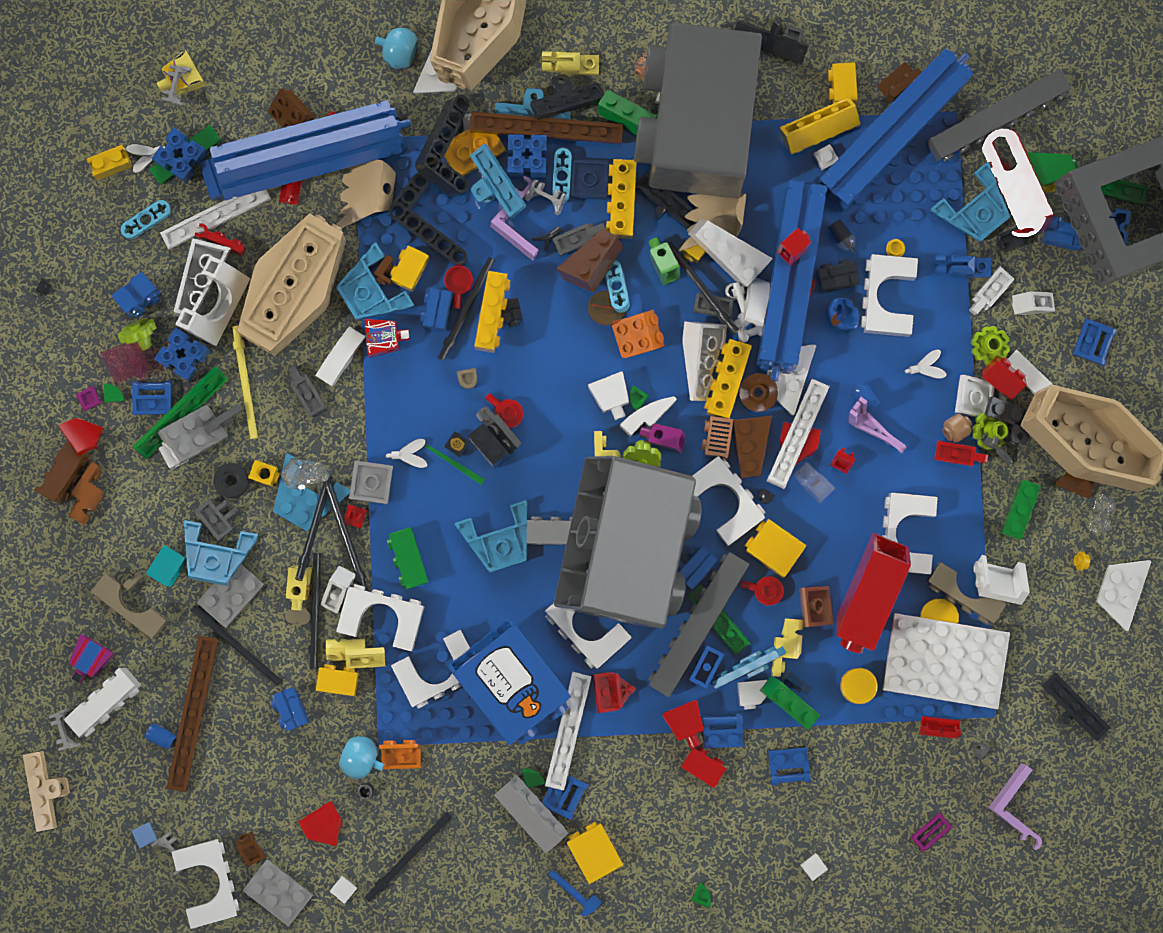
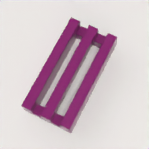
M939 812L910 838L924 852L947 833L952 826ZM939 818L941 819V821H940L937 825H935V826H934L930 831H928L923 837H921L919 840H917V837H918L920 834H922L927 828H929V827H930L934 822H936ZM943 824L946 825V827L942 831H940L935 837H933L928 843H926L924 846L921 844L937 829H939Z

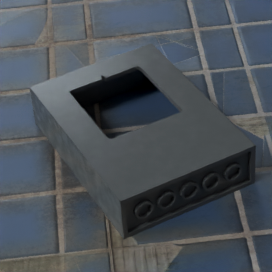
M1163 136L1071 170L1054 182L1056 192L1062 199L1063 208L1070 217L1071 226L1077 233L1079 244L1084 249L1086 260L1091 265L1094 278L1100 287L1163 263V233L1126 246L1114 218H1109L1112 216V213L1101 191V186L1151 167L1163 190Z

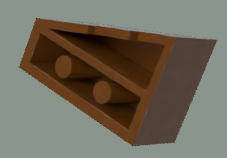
M601 229L563 262L557 270L563 280L594 293L623 249V245L617 235Z
M772 416L733 421L740 479L756 478L761 475Z
M65 442L53 460L54 465L50 472L46 471L43 477L46 478L41 487L36 486L34 491L60 504L67 502L71 496L70 489L73 484L76 485L80 480L81 475L79 473L81 469L86 468L90 461V454L86 452L78 456L72 446Z

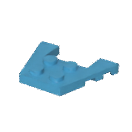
M986 162L973 173L986 189L956 213L944 198L930 209L932 213L979 242L1010 218L989 162Z
M376 242L336 286L356 320L414 307L406 291L387 300L370 272L369 267L385 258Z
M287 453L273 512L308 531L320 495L293 480L303 462ZM336 482L333 488L340 503L350 494V489ZM329 497L326 499L321 519L332 510Z
M526 500L510 505L515 525L477 537L471 518L455 523L457 529L490 573L527 561Z
M184 520L188 578L227 586L258 540V534L241 531L237 547L233 549L198 542L202 524Z

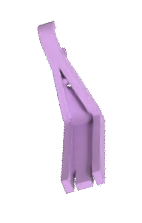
M526 176L523 179L528 186L524 191H519L515 188L522 199L532 185L531 179ZM502 208L491 221L490 227L533 261L538 255V249L504 223L509 216L504 208Z
M860 397L859 401L856 402L849 412V423L885 441L886 444L892 445L902 454L906 446L890 435L866 411L867 401Z
M1021 763L988 808L1021 832V840H1026L1028 835L1035 838L1036 844L1033 845V849L1037 850L1041 847V838L1008 811L1003 810L1032 771L1027 765Z

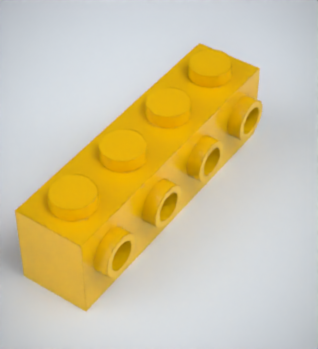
M848 97L781 126L780 131L784 145L792 155L812 145H817L828 138L835 137L846 130H851L861 123L856 105Z
M614 159L613 165H609V176H613L612 183H608V195H612L611 202H607V214H611L610 221L606 222V231L617 235L621 239H632L636 162L634 160Z
M488 271L474 345L475 350L494 353L495 348H499L500 336L497 335L498 330L503 327L504 318L501 317L502 310H506L507 299L504 298L505 291L509 292L511 280H508L507 274Z
M729 339L728 344L724 343L721 354H724L722 362L718 361L715 372L719 374L717 380L713 379L710 387L713 393L711 398L707 397L704 407L707 409L706 414L714 417L730 418L752 347L751 345Z

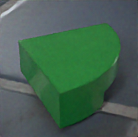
M103 384L105 403L125 402L124 395L117 387L111 384Z
M633 385L630 390V403L637 411L649 396Z
M528 768L522 769L525 784L528 788L545 784L543 777L537 771Z
M699 882L691 900L710 908V893Z

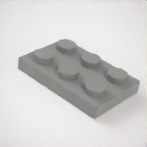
M208 405L199 408L158 432L179 465L228 437L222 427L209 435L205 432L204 429L207 424L216 418Z
M241 564L227 586L213 584L197 603L221 625L227 628L265 584Z
M268 859L243 889L247 895L288 927L313 896L311 892Z

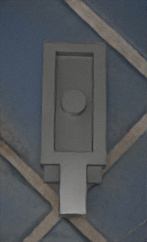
M587 223L552 239L561 257L581 248L601 229L605 231L606 229L603 223L597 226Z
M295 366L289 368L288 371L293 377L289 380L290 385L309 417L311 418L326 409L327 407L309 377L304 372L300 374Z
M487 406L478 411L476 416L480 422L486 425L510 455L513 454L521 445L519 439L498 414L495 416Z

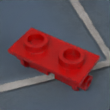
M302 180L282 185L279 202L298 205Z
M922 716L919 735L958 739L961 734V729H959L960 720Z

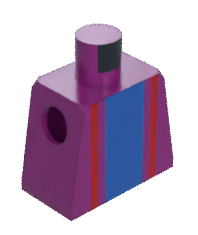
M653 424L652 428L642 426L640 431V437L649 439L648 442L651 446L679 454L682 453L686 435L682 430ZM660 434H663V437L661 439H658V436Z
M80 634L69 661L71 666L77 668L71 679L81 684L86 675L96 677L113 658L115 653L86 635Z

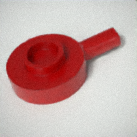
M453 266L446 272L444 283L447 290L454 294L453 309H461V295L466 294L472 288L473 276L466 267Z
M491 393L487 394L485 399L495 407V416L498 414L509 429L515 428L521 423L523 409L517 401L506 399L500 402Z
M764 577L756 584L744 580L741 581L740 588L754 591L756 599L763 605H775L783 597L784 588L777 578Z

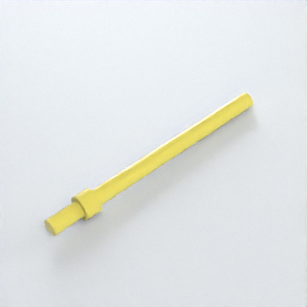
M233 326V348L237 354L250 439H257L258 435L244 355L245 343L237 332L238 326Z

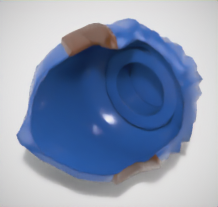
M844 297L833 298L827 309L830 323L841 330L857 329L859 325L858 308L853 306V301Z

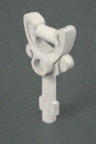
M740 282L732 284L734 288L732 293L734 297H737L742 313L737 316L738 319L734 323L739 328V342L746 343L751 336H761L763 325L760 326L744 320L745 297L743 294L745 290L740 285ZM749 324H754V325H755L754 328H751V329L746 330V326H747V325H749Z

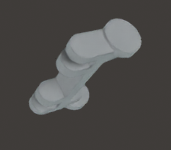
M170 65L169 68L175 70V72L168 71L167 74L173 77L170 91L163 90V94L169 96L168 98L162 97L161 100L177 106H183V103L177 97L176 89L179 78L187 74V72H191L192 69L185 66Z
M535 179L525 195V200L529 201L534 196L542 195L552 201L555 207V214L559 215L562 212L567 194L563 193L561 195V191L556 190L552 196L543 191L544 183L540 182L537 187L538 180Z
M70 708L48 716L49 719L56 718V721L50 723L51 726L58 725L62 738L56 741L57 745L61 743L64 745L58 748V751L81 745L72 741L66 733L64 719L68 714L67 712L71 711Z
M170 831L152 843L151 846H162L170 851H175L171 844L177 839L175 837L169 841L166 839L172 834ZM182 870L175 871V872L173 873L174 876L177 875V874H178L180 871H182Z

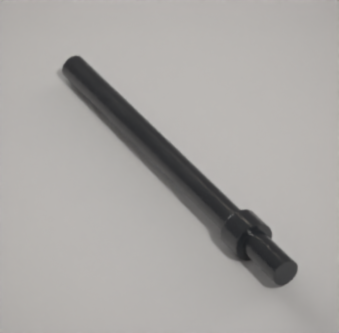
M671 241L667 242L677 262L719 315V320L722 324H726L733 335L736 334L739 329L732 321V316L722 308Z
M487 258L448 337H445L442 343L443 347L437 359L444 362L449 350L453 349L456 343L455 339L487 277L488 271H490L495 262L493 258Z
M330 475L325 476L304 550L297 563L299 566L295 577L297 581H303L306 568L309 567L311 561L309 557L328 496L325 486L331 484L333 479Z
M326 485L325 488L354 574H356L354 580L358 582V585L365 587L364 591H368L364 579L366 576L364 570H361L333 485Z
M313 553L310 645H308L310 669H317L318 654L320 653L318 631L321 553Z
M196 605L192 607L190 611L201 620L204 626L210 627L275 685L278 686L283 681L213 621L214 618L210 614H205Z
M446 812L382 879L379 878L374 883L375 886L365 898L371 902L380 891L383 892L388 887L387 884L452 817Z

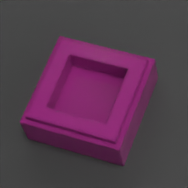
M94 386L76 394L85 412L102 404Z

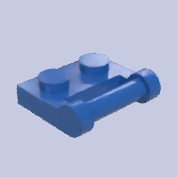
M1087 318L1084 319L1072 355L1097 365L1105 366L1107 361L1105 358L1117 330ZM1101 332H1104L1106 335L1099 355L1095 356L1094 352Z
M172 380L154 383L132 382V415H165L172 408ZM140 390H165V395H139Z
M742 713L736 714V716L709 717V715H703L704 748L743 747ZM736 723V726L710 727L712 724Z
M807 747L768 751L772 786L787 782H811ZM803 767V773L777 776L776 770Z
M568 775L565 789L560 790L549 787L542 804L546 808L573 820L575 816L573 813L589 785ZM572 784L578 787L567 810H564L561 807Z

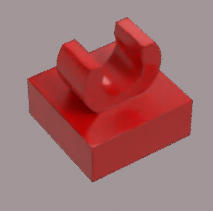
M845 448L837 451L830 466L847 474L856 458H854L853 452L848 455L844 452Z
M349 504L344 517L345 523L362 529L367 510Z

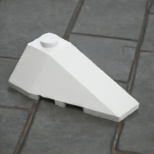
M684 321L682 341L691 401L707 400L713 381L712 373L714 367H717L719 352L726 341L727 326L724 324Z

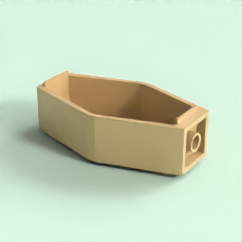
M442 0L430 62L438 79L443 83H453L463 90L465 88L473 90L517 42L521 33L527 0ZM488 24L487 28H482V25ZM471 56L469 60H465V57Z
M309 213L267 251L254 267L237 332L243 338L274 356L327 309L330 303L346 238L339 226L333 223L330 226L325 221L326 219L318 214L313 216ZM309 246L314 248L312 253L307 252ZM293 279V285L288 286L287 280ZM268 312H273L274 314L271 319L266 316Z
M1052 384L1035 393L1021 426L1070 475L1135 492L1148 489L1159 483L1161 479L1160 473L1163 469V445L1121 403L1113 399ZM1053 420L1057 421V427L1053 426ZM1085 439L1090 440V445L1085 444ZM1118 457L1122 458V464L1118 463Z

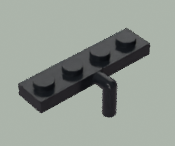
M780 16L775 17L770 31L741 20L737 21L734 29L761 33V50L800 64L803 63L809 47L808 44L777 34L782 22Z
M648 171L635 184L636 189L658 206L654 214L656 220H660L667 213L686 230L697 223L685 218L694 209L671 190L652 188L649 185L650 173Z
M1056 672L1041 685L1065 710L1058 719L1060 724H1069L1072 717L1095 741H1098L1111 728Z

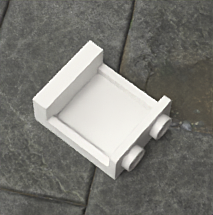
M982 555L975 562L973 570L976 573L975 584L978 588L979 596L1022 605L1030 593L1025 563L1018 562L1014 569L987 564L985 555Z

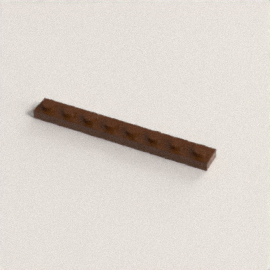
M471 112L470 132L524 135V137L547 135V139L619 145L622 143L623 124L555 118L537 120L536 117Z
M200 635L198 637L167 789L187 792L219 639Z

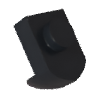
M1018 226L997 235L996 246L1001 251L1007 253L1026 245L1023 237L1012 234V231L1019 230Z

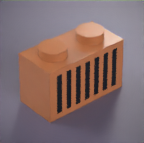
M710 416L709 421H705L704 432H707L706 440L703 439L701 451H705L704 456L728 458L734 419Z

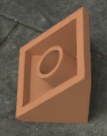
M829 586L799 589L802 620H804L803 627L833 625Z

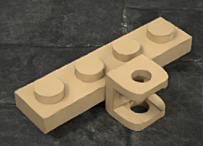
M44 751L25 754L23 759L36 832L57 828L52 799L63 797L70 793L68 779L65 777L48 778ZM60 783L63 784V786H64V789H63L62 791H61Z

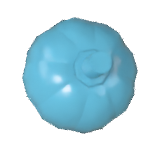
M399 27L392 29L386 39L377 36L375 44L383 46V60L391 68L405 69L410 67L418 46V38L408 28Z
M364 736L350 738L339 761L342 772L353 779L366 777L373 768L382 771L385 764L376 761L378 755L377 747L371 739Z

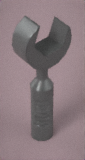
M984 433L980 439L981 442L990 448H995L996 453L1008 465L1012 464L1013 458L1002 447H998L999 439L996 436L992 439Z

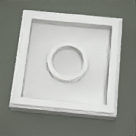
M960 375L955 413L976 418L982 412H985L988 399L993 397L995 387L986 380L968 375Z

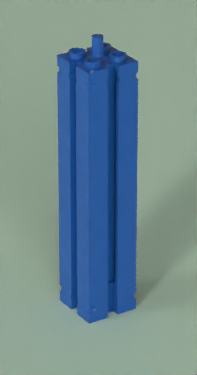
M945 48L841 155L827 172L819 178L817 184L827 186L826 197L828 196L832 203L842 212L854 202L969 82L973 73L971 68L965 64L969 59L968 54L964 52L958 58L953 51H948Z
M388 100L379 104L367 105L225 143L219 147H210V151L226 201L233 197H241L391 156V154L402 153L401 145L404 144V140L399 131L402 128L410 127V120H395L397 118L395 108L390 107Z
M789 180L785 190L770 280L769 299L756 364L762 370H772V381H778L780 373L791 374V372H795L798 366L827 186L809 185L804 184L805 182ZM799 228L810 236L811 244L807 252L790 266L777 251L781 242Z

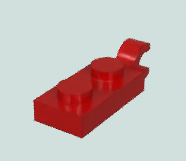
M199 223V227L204 229V233L199 234L195 232L197 238L228 247L231 252L244 256L246 248L243 246V242L234 238L231 241L225 238V234L215 231V233L210 232L205 224Z
M937 441L934 460L972 467L974 461L986 464L988 462V455L975 453L976 447Z

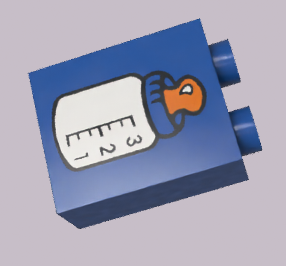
M510 617L448 665L452 674L509 745L516 740L519 744L528 742L538 732V729L535 727L536 724L545 717H548L550 720L560 717L569 707L566 701L571 698V695Z

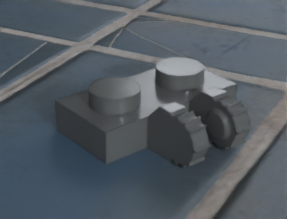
M229 498L217 507L208 499L194 510L218 541L234 530L227 520L239 512L237 507L230 510L225 516L220 512L232 502Z

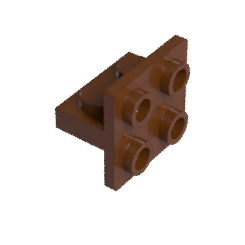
M904 62L880 82L877 88L892 104L922 72L919 68L913 71Z
M284 87L279 90L268 109V113L282 128L308 122L315 118V115L290 89L286 90Z

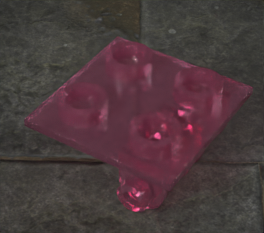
M138 342L124 343L100 353L115 384L133 377L143 380L147 377V372L151 371Z

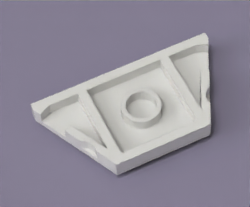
M430 52L413 93L455 92L457 89L455 84L450 82L443 83L438 79L430 62ZM470 56L465 57V60L470 59Z
M816 345L801 346L799 362L795 372H791V374L780 373L779 380L775 381L778 388L776 401L792 416L795 414ZM771 370V371H767V374H766V375H768L769 377H771V375H772V370Z
M1150 560L1114 564L1107 567L1096 602L1125 631H1129L1151 564Z

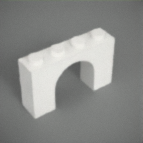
M872 254L870 260H866L865 270L869 272L868 278H865L864 290H867V296L863 297L862 308L865 309V316L861 318V327L864 328L863 333L910 337L912 334L913 315L895 314L884 310L878 303L877 289L880 283L888 279L914 281L917 276V258Z
M210 256L202 274L215 281L218 286L219 295L216 305L209 313L202 316L187 308H183L175 325L197 338L217 346L250 278L224 261Z
M718 456L693 475L696 479L694 496L698 497L707 489L718 485L728 487L735 493L738 499L736 515L716 530V533L726 546H729L765 519L763 515L765 511L759 504L755 505L752 501L754 497L748 489L744 490L740 485L742 483L741 479L736 473L732 474L728 469L730 468L728 462L724 458L720 459Z
M890 493L889 497H885L884 507L887 508V516L883 518V527L886 528V532L882 536L897 542V525L906 516L935 517L937 497ZM910 552L911 567L908 573L930 575L933 555Z
M354 584L353 588L348 587L336 632L357 637L365 611L373 605L386 604L396 612L398 617V628L393 647L413 652L425 608L421 606V601L410 599L409 602L402 601V596L391 594V597L383 596V591L375 589L371 593L364 591L365 587Z
M554 603L545 610L547 613L545 618L552 625L556 623L559 626L560 630L558 632L565 640L569 638L573 642L571 647L578 654L581 652L586 657L584 661L591 669L593 667L598 669L632 638L618 623L603 638L596 641H587L580 638L573 629L572 618L575 613L574 611L557 608L554 606Z
M461 630L443 638L453 660L470 648ZM406 657L391 665L411 706H417L418 709L427 705L428 699L434 697L436 700L446 695L445 690L451 688L454 691L462 686L453 674L441 684L425 682L418 675L410 657Z
M218 839L171 851L176 871L197 865H205L211 867L219 877V890L211 901L186 908L191 929L237 916L236 911H239L237 899L233 900L231 892L235 890L232 880L228 881L227 873L230 870L228 862L223 861L222 854L225 853L223 842L219 843Z

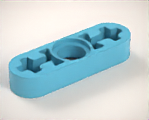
M560 148L555 152L552 196L556 190L560 189V186H556V184H567V187L563 186V193L567 194L564 201L566 203L570 196L572 155L568 149ZM561 153H565V156L568 158L565 159L564 167L557 168V165L561 166V159L558 156H561ZM564 171L568 177L566 180L560 181L556 177L557 173Z
M159 200L122 224V235L127 239H135L167 218L171 213L170 205L164 200ZM160 205H162L163 207L166 206V212L164 214H162V212L155 214L158 217L157 219H155L154 215L150 212L151 210H153V212L156 213L157 211H159ZM144 215L151 216V222L148 225L141 223V218ZM136 220L137 223L142 227V229L140 230L138 227L134 228L133 234L125 233L128 231V226H130L131 228L136 226V224L134 223Z
M615 260L605 276L611 304L616 312L623 313L629 309L630 301L623 269L620 263ZM612 267H615V268H616V269H615V273H616V276H615V277L613 276V274H612V272H611ZM620 282L622 287L619 290H613L612 286L614 283ZM617 296H621L623 300L622 306L618 305L619 299Z

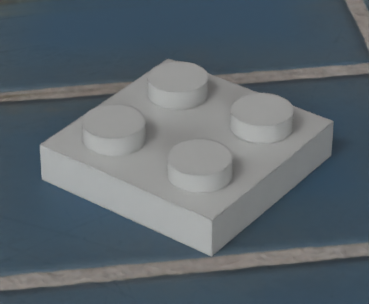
M355 461L349 499L388 504L393 466Z

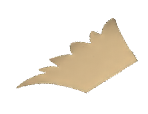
M377 159L348 167L352 172L344 174L342 182L349 188L340 193L341 201L348 203V205L341 209L340 214L346 215L336 224L337 226L343 228L375 212L389 210L393 201L396 173L387 163ZM385 183L389 184L387 194L383 191Z
M741 193L738 199L703 194L688 196V200L698 209L689 212L685 218L694 222H698L700 219L707 220L733 236H738L743 225L746 193ZM695 225L688 228L687 231L689 232ZM690 237L679 251L699 244Z

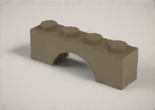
M941 562L937 563L926 581L929 584L928 588L937 594L940 591L946 595L945 599L953 604L955 602L962 605L961 609L968 614L973 612L978 615V620L986 625L988 623L994 624L1006 603L988 597L979 599L966 597L957 586V572Z
M105 573L91 591L95 595L93 598L101 604L105 602L109 605L110 608L108 610L116 616L122 615L125 618L124 622L132 628L136 626L140 629L139 634L147 640L149 638L155 639L169 620L155 609H149L142 613H135L129 610L122 598L124 586L111 575Z

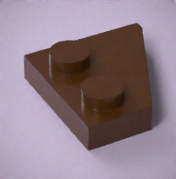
M1066 472L1054 485L1090 499L1096 482L1077 478Z

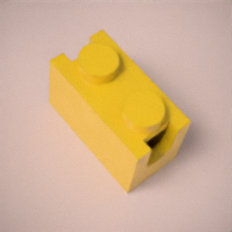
M855 63L832 64L831 70H828V81L832 83V88H829V100H833L834 104L849 97L856 104L858 97Z
M123 145L87 158L93 170L92 174L97 181L133 167L127 150Z
M408 245L406 250L402 249L398 258L400 262L398 266L393 267L390 276L394 284L413 292L430 258L429 255Z
M325 664L324 668L319 667L316 691L356 696L359 673L355 672V668L344 667L342 671L336 670L334 665Z

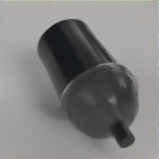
M841 219L835 221L828 229L838 243V247L843 250H851L854 253L855 249L853 247L856 243L854 234L848 230Z

